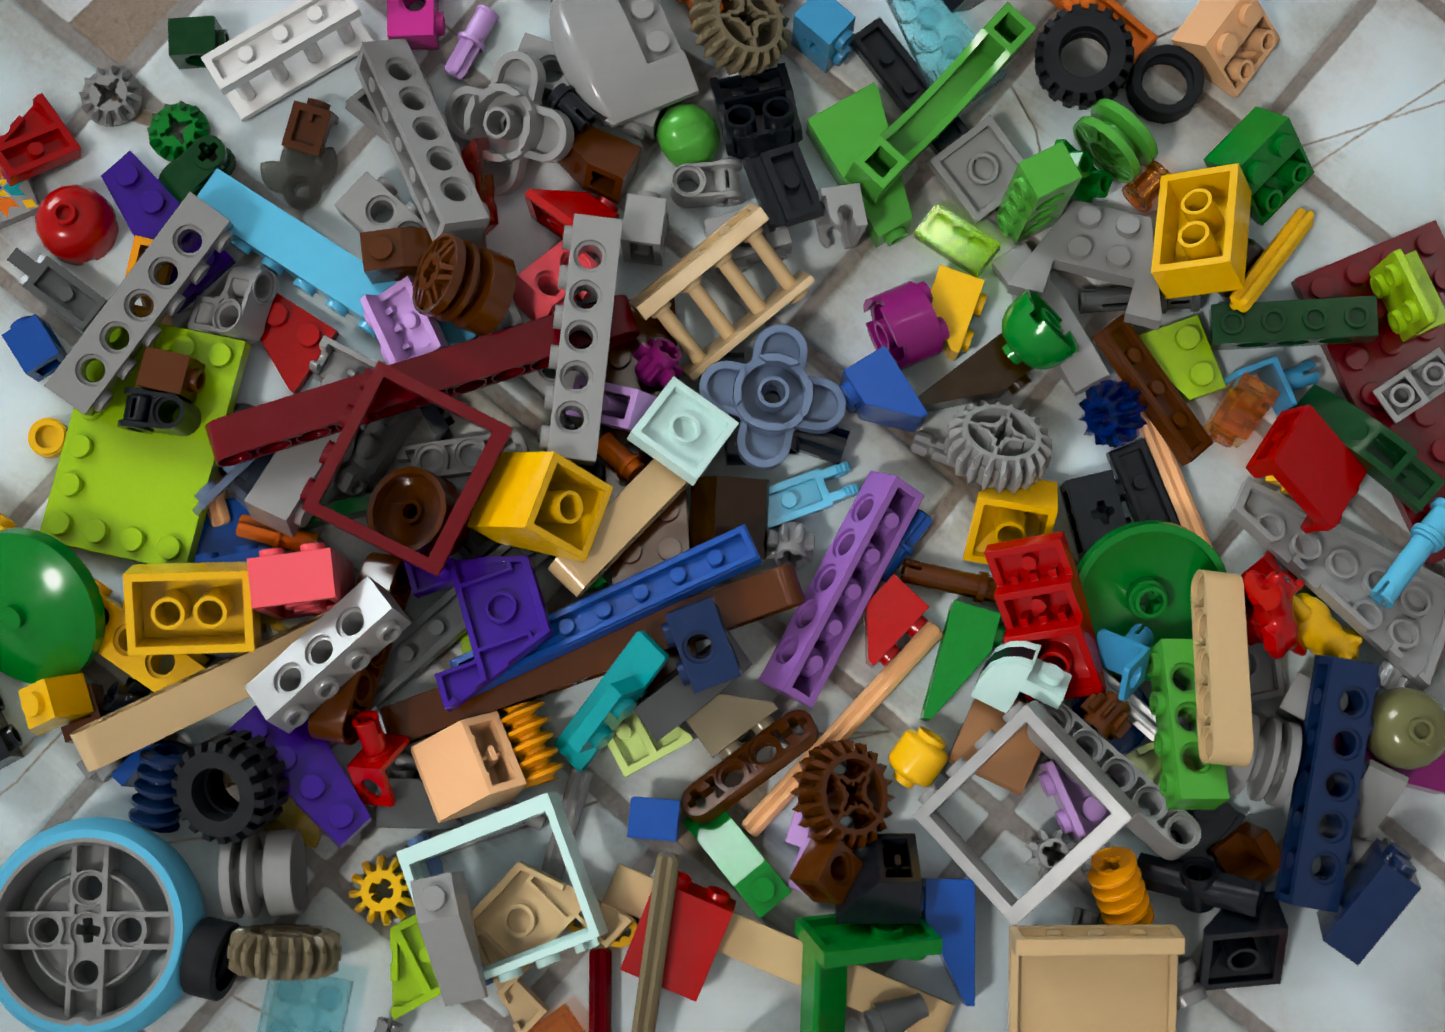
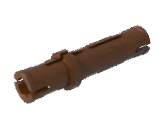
M910 558L904 559L901 574L903 575L900 576V580L904 583L970 597L975 603L982 604V601L996 603L993 595L997 586L994 578L989 577L987 572L979 571V574L911 560Z

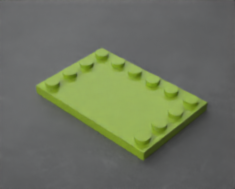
M160 324L158 327L162 329V333L151 346L152 348L188 355L205 364V384L202 391L197 394L194 403L201 413L199 428L189 436H177L161 433H139L117 427L118 420L123 419L127 396L124 394V388L138 387L135 383L145 351L143 346L134 358L138 362L137 367L127 380L123 381L119 378L110 390L114 397L103 412L98 413L95 411L92 416H89L73 408L40 531L56 538L69 547L144 564L192 563L195 559L208 510L207 507L197 516L192 511L199 502L194 496L211 479L215 482L219 469L213 456L205 425L214 419L234 412L251 344L243 340ZM119 328L112 332L110 344L115 350H121L128 345L130 338L128 331L125 328ZM94 360L88 364L86 376L91 382L100 381L105 375V366L100 360ZM180 407L174 411L172 423L179 418Z

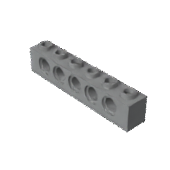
M406 38L362 42L355 71L432 242L441 234L451 233L462 240L479 244L486 226L490 222L489 209L486 203L482 202L479 197L474 176L465 167L461 158L460 146L451 137L447 128L446 116L438 109L434 100L432 86L430 83H426L417 55L412 53Z
M189 192L44 386L84 415L92 416L95 411L98 413L103 412L114 397L110 390L119 378L123 381L127 380L137 367L138 362L134 358L142 347H151L162 333V329L158 326L167 314L173 317L186 301L182 294L191 282L197 285L207 274L210 266L206 262L215 250L221 253L228 246L234 236L230 232L234 226L232 222L196 195ZM189 233H198L202 238L200 249L194 253L184 252L181 246L183 238ZM168 264L175 265L178 270L176 281L170 285H161L158 281L160 268ZM148 296L154 303L152 313L147 317H137L134 312L136 300L140 297ZM125 328L129 333V343L125 348L115 350L110 344V336L116 329ZM94 360H100L105 366V375L98 382H91L86 376V368Z
M574 213L573 226H564L562 249L570 250L568 265L560 264L557 289H564L565 297L564 305H555L553 329H560L561 332L559 345L551 344L548 369H556L554 385L546 384L544 409L552 411L550 426L542 425L539 449L555 451L574 464L595 466L623 219ZM592 252L599 257L601 263L596 268L587 269L579 263L578 257L582 253ZM587 291L595 297L596 304L589 309H583L575 304L573 297L579 292ZM575 331H584L591 337L592 343L585 349H577L571 345L569 336ZM570 371H580L586 376L587 384L581 389H572L566 385L564 381L565 375ZM569 410L578 412L583 419V424L576 430L564 428L559 420L562 413Z

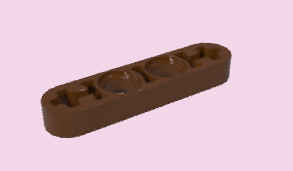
M793 710L785 714L688 786L681 797V805L688 817L699 824L713 821L810 749L816 743L819 736V730L812 716L803 710ZM799 725L801 728H804L805 733L799 736L792 729ZM780 736L788 744V747L785 749L778 739ZM767 746L776 748V755L771 761L767 763L757 761V754L762 748ZM735 770L744 772L743 780L739 785L735 787L724 785L725 777L730 772ZM714 785L721 791L722 796L718 797L712 789ZM700 797L707 803L702 809L695 802Z

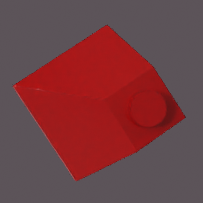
M528 189L524 194L531 218L562 240L564 226H573L574 213L620 219L619 214H617L618 208L610 200L603 196H599L596 199L588 192ZM586 252L594 260L598 257L595 253Z

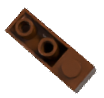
M586 124L589 129L584 133H580L573 125V146L568 155L557 162L584 190L619 204L637 173L642 147L595 128L590 124Z

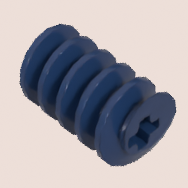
M167 740L156 743L154 748H147L141 751L139 758L144 763L140 764L136 771L141 778L137 779L134 783L135 791L138 793L133 794L131 798V803L135 806L128 813L131 821L158 833H172L179 830V820L181 817L178 813L182 810L179 804L174 805L172 796L177 794V790L171 787L172 778L178 776L174 771L176 764L182 761V755L192 748L179 741Z

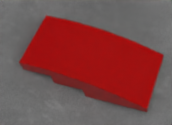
M1064 531L987 545L984 555L997 586L993 596L1006 627L1003 637L1004 642L1029 641L1041 645L1037 656L1038 659L1046 663L1055 664L1061 670L1072 675L1064 699L1090 696L1092 693L1097 695L1099 692L1105 694L1107 688L1088 605ZM1025 694L1028 703L1037 700Z

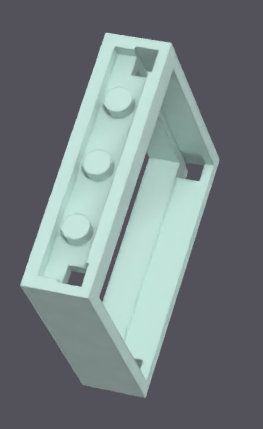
M557 791L544 793L396 852L413 900L410 881L430 877L426 860L547 814L587 927L482 967L485 980L497 976L499 983L506 982L523 975L521 966L534 961L538 969L562 960L559 952L573 946L576 954L599 946L597 937L609 932Z

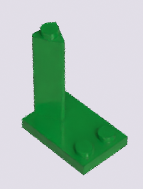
M835 913L795 918L794 933L803 943L800 1032H845L848 966L899 959L920 961L925 959L926 956L942 954L943 938L921 915L920 924L903 925L836 924Z

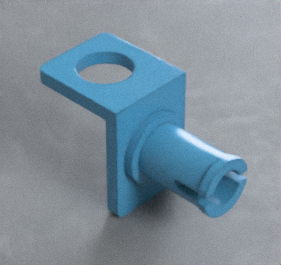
M1277 356L1241 368L1223 380L1225 385H1229L1257 374L1270 404L1278 416L1281 411L1291 409L1297 405L1293 391L1317 384L1320 377L1318 370L1303 375L1308 372L1307 370L1316 367L1315 363L1311 360L1303 361L1298 365L1283 370Z
M1142 624L1133 625L1124 637L1104 628L1097 633L1096 642L1102 667L1122 675L1118 700L1123 702L1145 681L1151 649L1149 646L1154 641V635L1147 626L1139 634H1136L1141 629Z

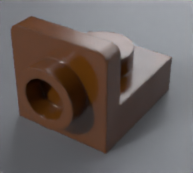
M308 98L306 104L294 100L281 145L291 150L322 158L331 125H337L339 117L330 111L331 105L326 102Z

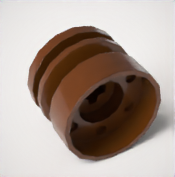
M441 234L430 244L417 268L412 295L414 308L422 315L435 317L441 322L451 321L457 328L478 336L488 335L498 327L512 302L517 272L514 261L508 256L486 247L478 249L471 241L462 240L454 234Z

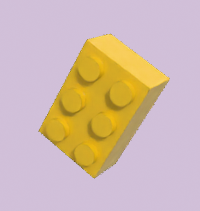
M1239 163L1161 175L1151 274L1165 299L1244 289L1252 191Z
M247 561L133 564L123 573L128 656L255 652L262 641L261 615L259 611L252 609Z

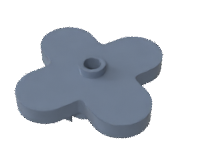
M778 324L763 330L756 339L752 361L748 364L734 361H719L710 365L700 379L699 395L740 422L737 436V451L743 462L756 470H771L780 466L789 454L795 431L813 434L827 433L839 425L846 409L844 393L837 384L825 378L807 375L805 371L808 355L806 340L797 329L788 325ZM769 393H773L778 396L779 402L775 404L769 403L764 400V397Z

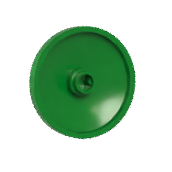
M1158 520L1133 522L1112 530L1089 548L1076 567L1096 639L1097 633L1102 628L1124 637L1133 625L1142 624L1141 629L1136 634H1139L1145 626L1149 627L1154 635V641L1149 646L1150 648L1160 639H1193L1191 583L1194 574L1199 569L1227 573L1220 557L1205 540L1183 526ZM1109 670L1110 672H1112V673H1114V674H1117V675H1119V676H1122L1121 674H1118V673H1116V672H1114V671ZM1146 674L1145 680H1151V677H1148Z
M29 528L0 530V671L11 678L33 684L43 678L79 673L97 655L105 631L103 601L94 578L81 559L56 538Z

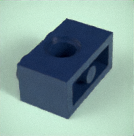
M714 595L678 607L665 614L667 622L661 624L662 631L669 647L676 645L682 661L677 662L676 666L684 686L691 684L694 693L742 675L743 670ZM696 634L705 635L710 639L712 649L706 655H696L689 647V639Z

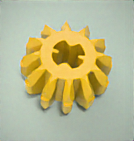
M385 855L377 856L376 868L371 862L364 861L361 866L367 877L361 874H353L351 877L354 883L361 885V889L349 891V897H361L363 900L355 906L354 911L358 914L369 908L366 921L370 924L375 923L381 913V920L384 926L392 924L393 913L400 920L407 918V912L402 904L410 907L415 906L412 897L407 895L409 889L403 871L399 873L401 866L398 857L391 861L389 868ZM388 880L392 884L388 889L393 888V895L381 900L378 898L381 892H376L377 884L386 883Z

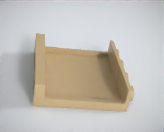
M1175 924L1009 926L1007 1032H1176L1178 955H1185V937Z

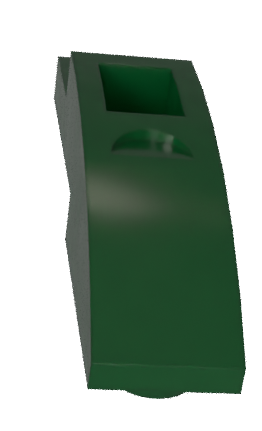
M1314 384L1299 400L1297 405L1293 407L1296 408L1310 404L1368 471L1367 474L1414 513H1419L1445 484V480L1416 457L1419 452L1385 425L1332 392Z

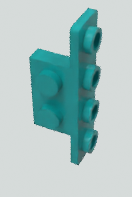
M644 630L635 633L554 743V746L558 747L559 752L578 772L585 770L601 748L611 741L615 735L614 731L623 719L633 712L638 699L669 659L668 654Z

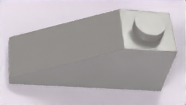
M464 871L448 872L410 881L418 926L445 1006L488 997Z

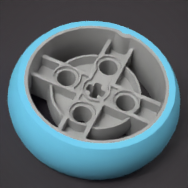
M89 817L70 820L55 825L26 841L0 868V1002L18 1021L36 1032H139L157 1021L184 993L180 983L183 953L194 928L202 919L206 918L200 887L187 862L176 849L154 832L135 823L116 818ZM72 850L71 873L64 875L52 884L41 896L34 910H21L25 897L38 875L53 860ZM121 851L139 860L152 873L163 891L168 910H153L152 904L142 888L131 878L120 872ZM94 876L102 883V892L96 899L88 892L89 881ZM51 918L56 921L59 927L58 936L54 940L48 938L45 933L46 923ZM133 918L138 920L142 926L141 936L136 941L127 934V925ZM88 924L100 926V934L88 933ZM20 950H32L35 960L44 973L65 987V1006L49 998L36 985L27 971ZM151 950H167L164 963L157 977L145 992L131 1003L114 1010L115 987L130 979L141 968ZM88 961L94 962L98 967V978L94 983L87 980L84 975V968Z

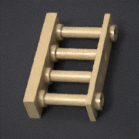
M749 203L629 301L630 306L643 319L647 320L650 316L653 319L658 318L689 358V361L682 368L684 375L693 381L698 377L701 379L702 374L710 365L719 361L788 303L792 305L803 299L809 292L808 287L815 282L810 274L801 270L792 275L762 234V225L769 220V217L758 205ZM742 241L750 243L781 285L764 300L761 299L731 259L733 255L731 250ZM710 267L720 269L750 309L746 315L733 325L700 283L702 281L700 276ZM681 291L683 293L688 292L720 334L703 350L670 309V300Z

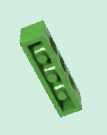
M1063 141L1019 162L996 216L1001 232L1006 237L1010 235L1015 245L1052 227L1060 218L1082 178Z
M1160 639L1150 649L1146 671L1147 676L1151 677L1152 693L1149 701L1150 712L1153 716H1156L1157 725L1154 748L1156 754L1161 758L1162 772L1159 777L1160 793L1162 796H1165L1167 810H1215L1230 799L1226 767L1224 765L1205 764L1201 762L1199 757L1193 639ZM1173 678L1182 682L1185 691L1176 687ZM1178 717H1181L1184 720H1186V722L1189 724L1190 731L1184 729L1179 724ZM1183 757H1187L1193 762L1195 771L1186 767Z

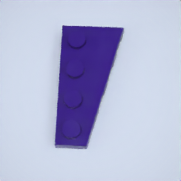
M128 151L101 175L133 236L137 235L155 239L180 205L131 151ZM198 233L187 234L181 243L183 251L186 253L198 251L202 245V238ZM215 250L206 262L210 266L207 274L197 285L191 282L182 294L186 301L177 314H180L198 295H201L236 263L225 250L221 253ZM175 265L169 285L174 283L178 277V270Z
M255 705L227 731H251L252 738L260 735L266 739L265 745L267 747L273 745L277 749L278 753L275 756L279 762L284 760L287 768L282 770L283 775L289 777L290 786L286 787L284 791L342 849L371 822V816L325 740L311 737L308 731L309 716L302 725L296 727L288 734L268 722Z

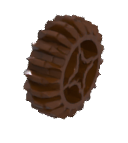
M848 739L838 740L837 742L835 740L827 741L821 744L820 747H814L808 751L809 757L799 761L802 772H797V774L792 776L799 783V786L790 792L794 796H798L799 804L792 810L802 813V818L798 825L804 828L809 827L807 838L813 840L829 838L841 841L844 839L845 845L849 849L853 848V850L866 847V843L878 840L877 832L887 829L883 818H888L893 814L887 807V804L895 798L888 794L887 786L893 781L884 778L883 774L887 765L877 764L878 753L867 751L866 744L854 743V741ZM838 764L846 768L842 774H837L833 769ZM849 816L852 822L845 827L840 821L843 817Z

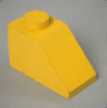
M83 673L43 678L18 690L28 728L35 736L48 733L94 712Z

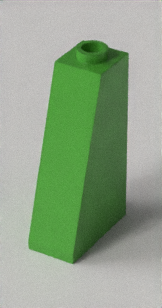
M875 82L807 119L806 134L838 186L850 184L845 179V176L853 162L888 128L879 89ZM902 176L894 182L874 205L862 195L868 222L865 231L876 248L884 243L892 246L908 235L907 230L910 229L913 217Z

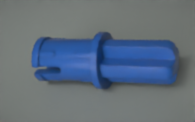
M917 509L881 577L882 581L887 582L906 556L911 557L914 554L912 551L913 547L932 525L933 520L924 511Z

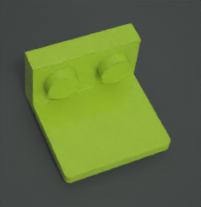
M1401 249L1393 251L1369 271L1371 289L1377 295V298L1382 299L1388 311V323L1393 332L1400 335L1403 342L1445 325V307L1416 250L1405 255Z

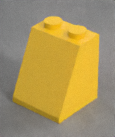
M555 451L502 452L472 511L467 526L500 544L578 562H586L614 487Z

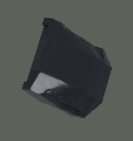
M785 63L777 64V67L766 69L763 73L756 76L751 74L744 78L740 75L722 79L717 77L710 78L712 95L728 156L741 160L746 157L752 159L759 157L762 152L795 142L799 143L803 139L794 93Z

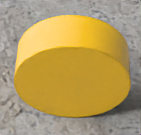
M42 418L36 421L28 433L30 448L44 458L53 459L60 457L68 427L55 418Z

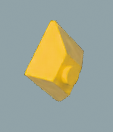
M1040 479L1039 483L1031 484L1029 490L1019 488L1015 494L1011 493L1008 489H1003L998 494L994 488L990 487L978 492L963 560L988 564L984 551L989 544L1052 533L1058 513V482Z

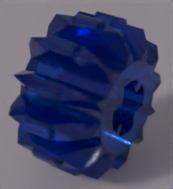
M1109 379L1101 381L1100 384L1092 386L1089 390L1085 391L1087 398L1079 403L1085 414L1078 420L1086 422L1088 427L1084 435L1095 436L1096 445L1104 446L1108 444L1109 447L1116 448L1140 436L1138 429L1143 428L1147 424L1142 418L1141 413L1144 412L1147 406L1139 405L1138 398L1141 392L1131 391L1130 382H1117L1116 380Z

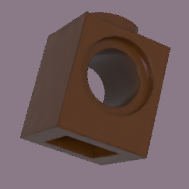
M146 346L135 385L156 392L172 393L195 403L197 394L202 391L205 384V364L188 355Z
M823 838L822 840L811 839L789 878L813 902L842 905L864 863L852 852L853 848L849 849L845 845L844 839L842 841Z

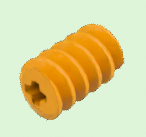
M543 700L529 701L498 711V713L507 714L501 721L504 728L511 729L507 733L510 743L516 744L513 751L517 760L521 761L519 766L523 775H525L527 783L522 790L559 779L554 774L564 767L562 762H550L549 759L559 752L558 747L545 746V742L554 736V732L541 731L540 729L542 725L550 720L549 716L536 715V711L545 705Z
M1109 847L1096 852L1091 858L1090 865L1092 868L1087 875L1088 882L1092 886L1093 896L1096 898L1097 908L1101 911V919L1105 925L1152 924L1155 918L1154 909L1150 904V897L1146 892V885L1142 879L1136 855L1132 850L1125 847Z

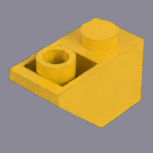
M940 265L931 288L933 297L931 304L937 317H942L948 326L950 337L943 341V352L948 360L955 362L959 351L967 353L975 331L968 329L972 315L980 317L987 294L981 293L985 280Z

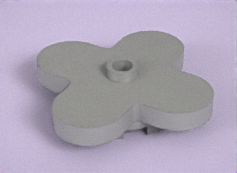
M511 51L504 54L497 61L491 83L487 85V88L460 87L449 96L446 102L445 116L447 126L454 135L471 141L476 148L473 150L475 152L472 166L473 176L477 186L489 195L506 196L514 193L524 180L529 159L540 162H557L566 157L573 146L574 128L568 116L559 110L542 104L546 74L540 60L530 53Z

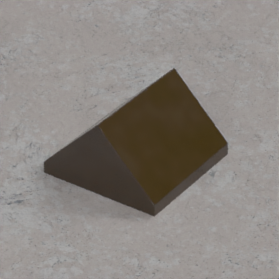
M718 475L700 477L694 486L691 485L689 548L696 547L745 524L761 560H766L770 480Z

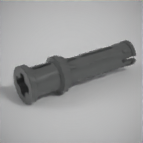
M1132 288L1079 289V313L1126 311ZM1159 288L1162 314H1165L1167 310L1188 308L1191 312H1199L1201 295L1165 299Z

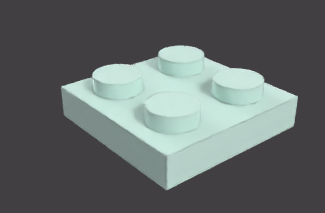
M673 376L632 429L627 440L694 486L734 432L739 422Z

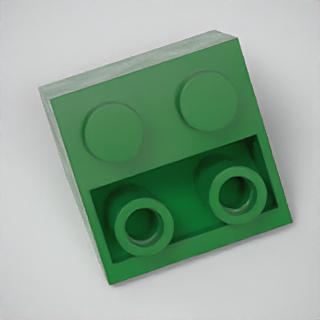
M1256 106L1203 159L1207 168L1239 163L1252 191L1250 217L1262 226L1315 173L1289 117Z

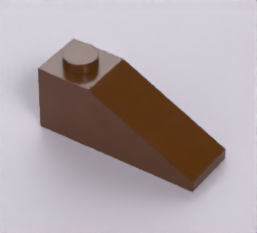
M398 227L359 233L364 272L372 284L399 281L406 276H416L421 259L432 243L427 228ZM485 231L481 242L475 244L478 249L487 248Z

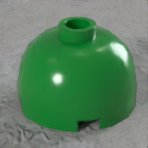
M1029 289L1025 290L1009 305L1002 318V335L1006 341L1002 349L1007 357L1016 365L1024 362L1032 369L1046 370L1054 368L1079 351V345L1071 331L1063 335V328L1059 324L1063 320L1037 293L1032 292L1030 294Z

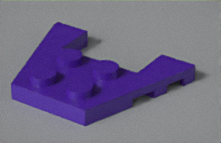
M528 555L477 557V559L464 560L449 558L439 578L404 561L412 594L415 597L420 598L451 586L455 587L475 659L435 674L444 709L449 712L457 709L554 635L534 565Z

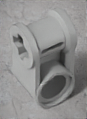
M721 159L713 162L686 163L678 166L671 177L670 195L673 202L679 207L687 209L710 206L731 207L744 203L746 197L745 193L741 192L739 172L743 169L742 162L737 159ZM684 180H691L697 184L698 189L690 193L684 192L678 187V184Z

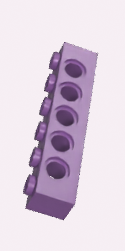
M875 471L869 472L804 594L806 603L797 607L761 674L759 682L788 699L813 708L925 495L897 476Z

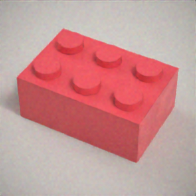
M325 543L303 544L300 546L301 552L284 553L283 548L260 550L259 557L247 559L252 609L277 620L316 616L327 612L355 587L353 563L332 548H326Z

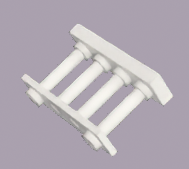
M298 0L203 55L201 59L221 92L227 96L241 121L244 122L357 56L362 42L373 40L359 19L362 14L354 0Z

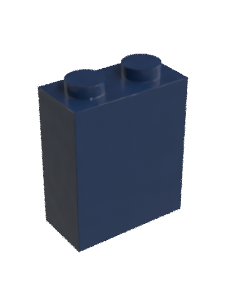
M1376 838L1344 878L1346 893L1343 901L1340 902L1338 913L1318 910L1317 912L1323 941L1356 965L1363 961L1421 890L1416 876L1417 869L1410 862L1412 856L1394 842L1386 845Z

